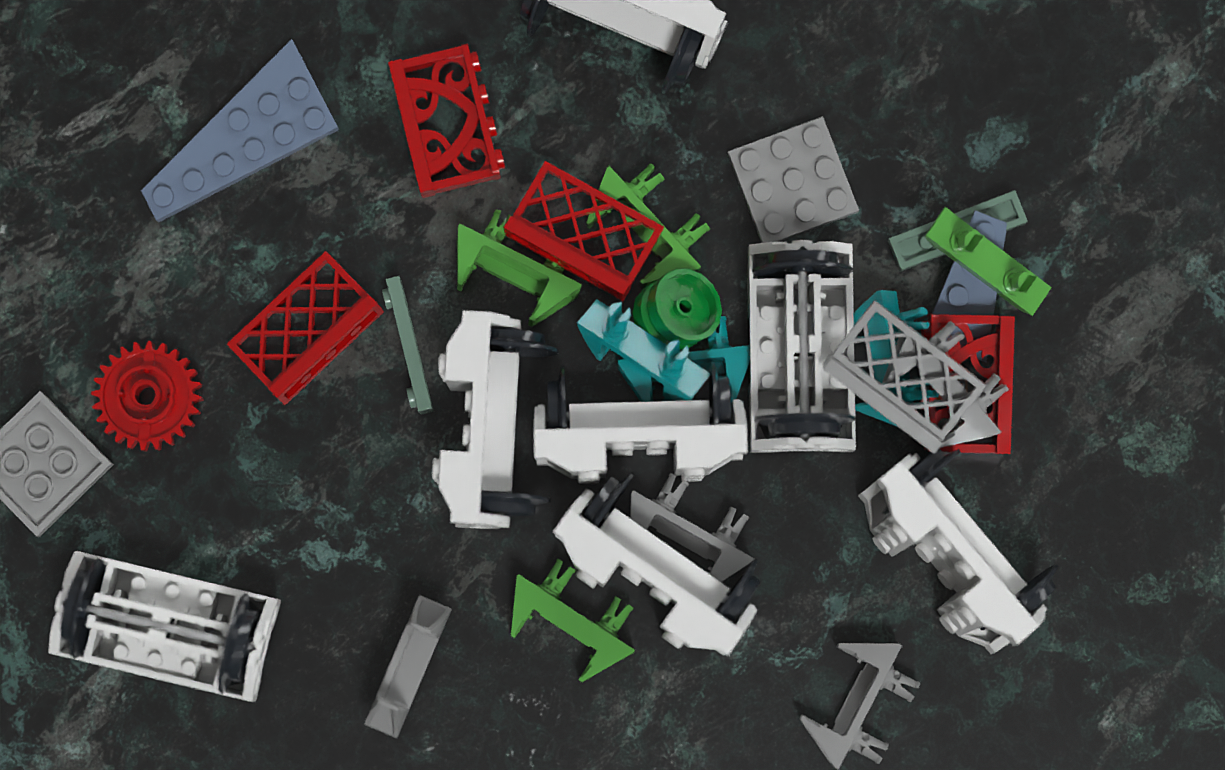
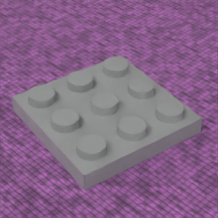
M823 117L728 151V157L761 243L780 242L859 212Z
M41 391L0 429V500L37 537H40L114 465Z

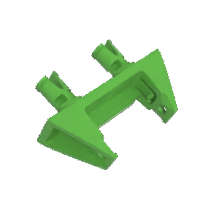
M651 163L647 165L648 167L630 183L624 182L609 166L606 169L599 191L664 226L646 207L642 199L660 182L665 180L662 174L659 173L646 181L654 171L655 166ZM596 199L597 206L604 204ZM613 208L600 211V217L602 218L606 214H610ZM595 213L589 214L586 222L587 227L590 229L597 222ZM697 213L675 233L669 232L664 226L662 234L652 249V252L657 257L659 256L662 261L660 263L657 262L653 270L640 280L639 284L642 287L656 282L657 279L675 269H691L698 273L700 272L701 266L688 253V248L704 233L708 232L710 228L705 223L691 232L700 220V216ZM626 216L627 223L635 221ZM644 225L631 228L644 243L648 242L654 232Z
M944 207L925 235L926 240L933 247L945 253L953 261L995 291L998 296L1026 314L1033 316L1052 288L946 207Z
M495 210L483 234L459 224L457 231V290L462 291L468 277H470L473 270H476V265H478L484 271L534 296L535 294L540 296L537 298V306L529 319L528 325L531 327L578 298L582 284L562 275L564 268L546 259L544 264H540L501 244L505 237L504 226L511 215H508L503 223L497 227L501 210Z
M557 558L556 563L542 584L538 583L536 586L518 574L516 578L511 636L516 638L527 619H532L531 613L535 609L541 613L542 617L586 646H591L597 650L594 656H589L592 660L579 678L583 682L635 651L618 639L619 635H617L622 624L634 608L628 604L615 617V612L621 599L615 596L600 622L596 621L593 623L560 601V593L576 570L569 567L557 579L563 561Z

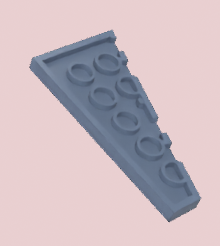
M291 39L141 190L157 222L198 203L339 130L293 40Z

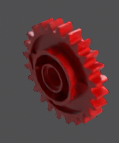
M148 341L143 350L137 342H134L132 352H129L123 346L120 347L121 357L117 358L110 354L109 358L112 365L110 367L100 365V369L105 373V376L103 378H94V381L101 386L99 390L91 392V395L100 398V401L92 406V409L102 411V414L96 419L97 422H108L104 432L108 435L117 432L115 442L119 444L127 438V447L133 449L139 442L142 451H147L150 443L153 444L155 449L161 450L163 440L173 446V436L175 434L185 438L186 435L183 427L185 425L195 426L190 416L201 414L194 407V404L203 401V397L195 394V391L200 389L202 384L200 382H192L198 371L195 369L186 370L190 360L184 358L178 361L180 351L177 349L167 354V345L164 343L157 350H155L152 341ZM152 387L155 390L154 401L148 405H142L139 398L140 393L145 388Z

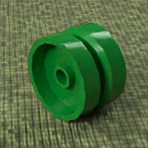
M675 269L663 275L656 282L642 289L635 299L633 307L634 324L666 345L671 341L680 340L679 350L681 352L686 346L690 348L712 335L720 324L722 313L720 297L713 284L701 273L691 269Z

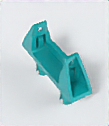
M878 290L853 313L855 325L872 302L876 300L914 330L927 329L930 322H914L915 319L928 314L924 307L900 312L896 291ZM876 311L867 322L868 335L889 333L888 320ZM892 323L893 332H900L901 330ZM899 337L894 338L895 346ZM890 338L869 341L872 360L892 357ZM889 363L872 365L874 378L880 383L883 381ZM909 372L899 377V381L910 379ZM921 384L900 386L901 398L906 403L913 404V401L923 399ZM896 387L888 388L897 395ZM926 390L927 398L939 396L935 390ZM867 402L855 404L856 411L897 426Z
M596 299L577 322L585 342L596 359L601 361L611 349L664 385V399L662 402L691 400L709 378L710 373L687 359L689 353L688 346L681 352L679 350L680 340L671 341L668 345L664 344L629 321L631 316L630 308L623 314L622 303L617 302L608 307Z
M721 316L719 333H716L715 330L712 335L707 337L709 348L703 351L689 352L687 359L707 372L710 371V362H714L718 375L725 374V376L729 377L730 400L732 403L737 398L750 363V345L729 346L727 318ZM626 359L618 360L619 372L640 402H654L653 390H655V386H652V382L659 381Z

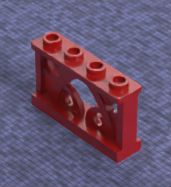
M467 43L459 47L418 57L388 62L422 198L473 184L501 179L499 169H504L505 164L501 148L494 150L491 137L497 136L493 116L486 117L483 105L489 104L485 84L478 85L475 72L481 71L477 51L470 53ZM447 63H457L464 69V78L460 82L452 79L453 71L447 74L445 84L439 82V73ZM434 66L432 80L406 77L407 72ZM470 84L475 104L462 94ZM427 93H431L430 106L424 110L419 109L416 101L419 98H424L427 101ZM439 96L451 101L468 115L461 133L452 145L442 134L436 131L419 130L418 124L426 121L434 114L438 106ZM479 120L485 141L472 138ZM431 140H437L446 151L441 154L438 147L436 152L431 153L427 150V144ZM474 149H480L485 155V163L479 170H468L457 159L463 153L467 160L476 162L471 157V152ZM451 163L460 174L459 176L432 182L431 176L439 173Z
M928 314V321H922L930 322L927 329H921L923 337L929 341L951 321L962 330L967 344L961 347L960 342H958L946 354L959 364L970 357L972 366L980 375L989 379L995 373L1000 377L1001 380L993 389L1001 384L1007 385L1009 388L1007 392H1004L992 403V410L986 413L1001 431V433L993 435L992 443H959L939 449L942 452H952L959 449L960 453L1011 454L1015 316ZM967 324H996V333L973 340L971 330ZM981 351L982 360L984 356L991 355L994 360L992 366L983 368L978 361L976 353ZM948 366V370L952 373L954 370ZM931 385L926 387V390H934ZM927 398V402L936 401V398ZM948 405L937 411L936 406L928 407L929 420L938 425L941 419H949ZM924 446V450H925V451L931 452L929 449H927V448Z

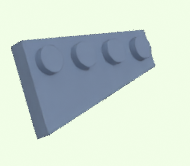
M974 210L969 225L1003 250L1007 223ZM953 261L932 314L994 315L997 293ZM967 324L971 330L973 340L991 334L992 324ZM956 327L947 338L951 337L957 332H960L963 335L964 333L961 329ZM966 338L959 341L961 347L967 344ZM981 351L976 353L979 360L987 361V355L982 360Z

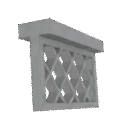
M876 300L872 302L835 351L831 352L823 362L824 371L934 454L943 444V439L986 387L984 382ZM876 311L888 320L889 333L868 335L867 322ZM892 323L902 331L893 332ZM864 327L865 336L856 337ZM910 336L916 341L917 354L896 357L894 338ZM890 338L892 357L872 360L869 341ZM866 342L868 360L852 362L843 355V352L851 343ZM920 345L927 349L929 353H921ZM937 357L943 361L945 375L924 378L922 359ZM918 360L920 378L899 381L897 362ZM893 363L895 381L880 383L874 378L872 365ZM869 366L870 375L860 367ZM948 366L956 371L957 374H949ZM965 378L975 386L967 397L952 399L950 380ZM946 381L948 399L927 402L925 383ZM921 384L923 402L908 404L902 400L900 386ZM896 387L897 395L888 388ZM959 403H961V404L959 405V407H958V408L955 410V412H954V411H953V404H959ZM949 405L950 418L942 428H939L929 420L928 407ZM924 408L925 416L916 409Z

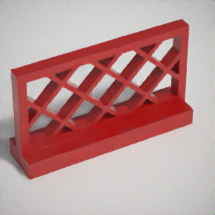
M547 161L543 163L513 216H510L504 226L505 236L621 301L625 300L631 285L664 230V226ZM547 173L561 180L564 191L544 196L541 183ZM566 183L572 185L575 188L567 189ZM537 190H539L540 197L532 199ZM580 192L590 195L593 207L574 212L569 195ZM565 196L570 213L550 218L546 201ZM596 199L604 204L597 206ZM542 203L547 220L532 223L523 218L522 215L528 206ZM611 208L620 212L623 224L604 229L599 212ZM595 213L600 230L580 235L576 218ZM626 216L635 221L627 223ZM572 219L576 236L564 240L555 236L552 224ZM548 225L550 232L542 229L541 227ZM644 225L654 231L648 242L633 245L629 228ZM625 229L629 247L610 252L605 234ZM601 236L606 253L596 256L585 253L582 241ZM578 242L580 249L571 244ZM643 249L642 253L637 259L635 251ZM631 252L634 266L627 276L615 269L612 257ZM608 258L609 265L603 263L600 260Z
M325 251L233 337L227 345L268 389L286 405L382 315L384 311ZM328 263L335 270L334 284H317V272ZM340 276H341L348 284H340ZM298 290H310L309 307H292V296ZM316 290H334L333 307H315ZM340 290H355L361 297L351 307H339ZM274 313H285L284 331H267L268 318ZM291 313H309L308 330L291 331ZM315 313H333L332 325L327 330H314ZM339 313H344V314L338 319ZM248 337H260L259 354H245L238 346ZM267 337H284L283 354H266ZM290 337H308L307 349L301 354H289ZM252 360H259V368ZM265 360H283L282 372L271 381L265 375Z

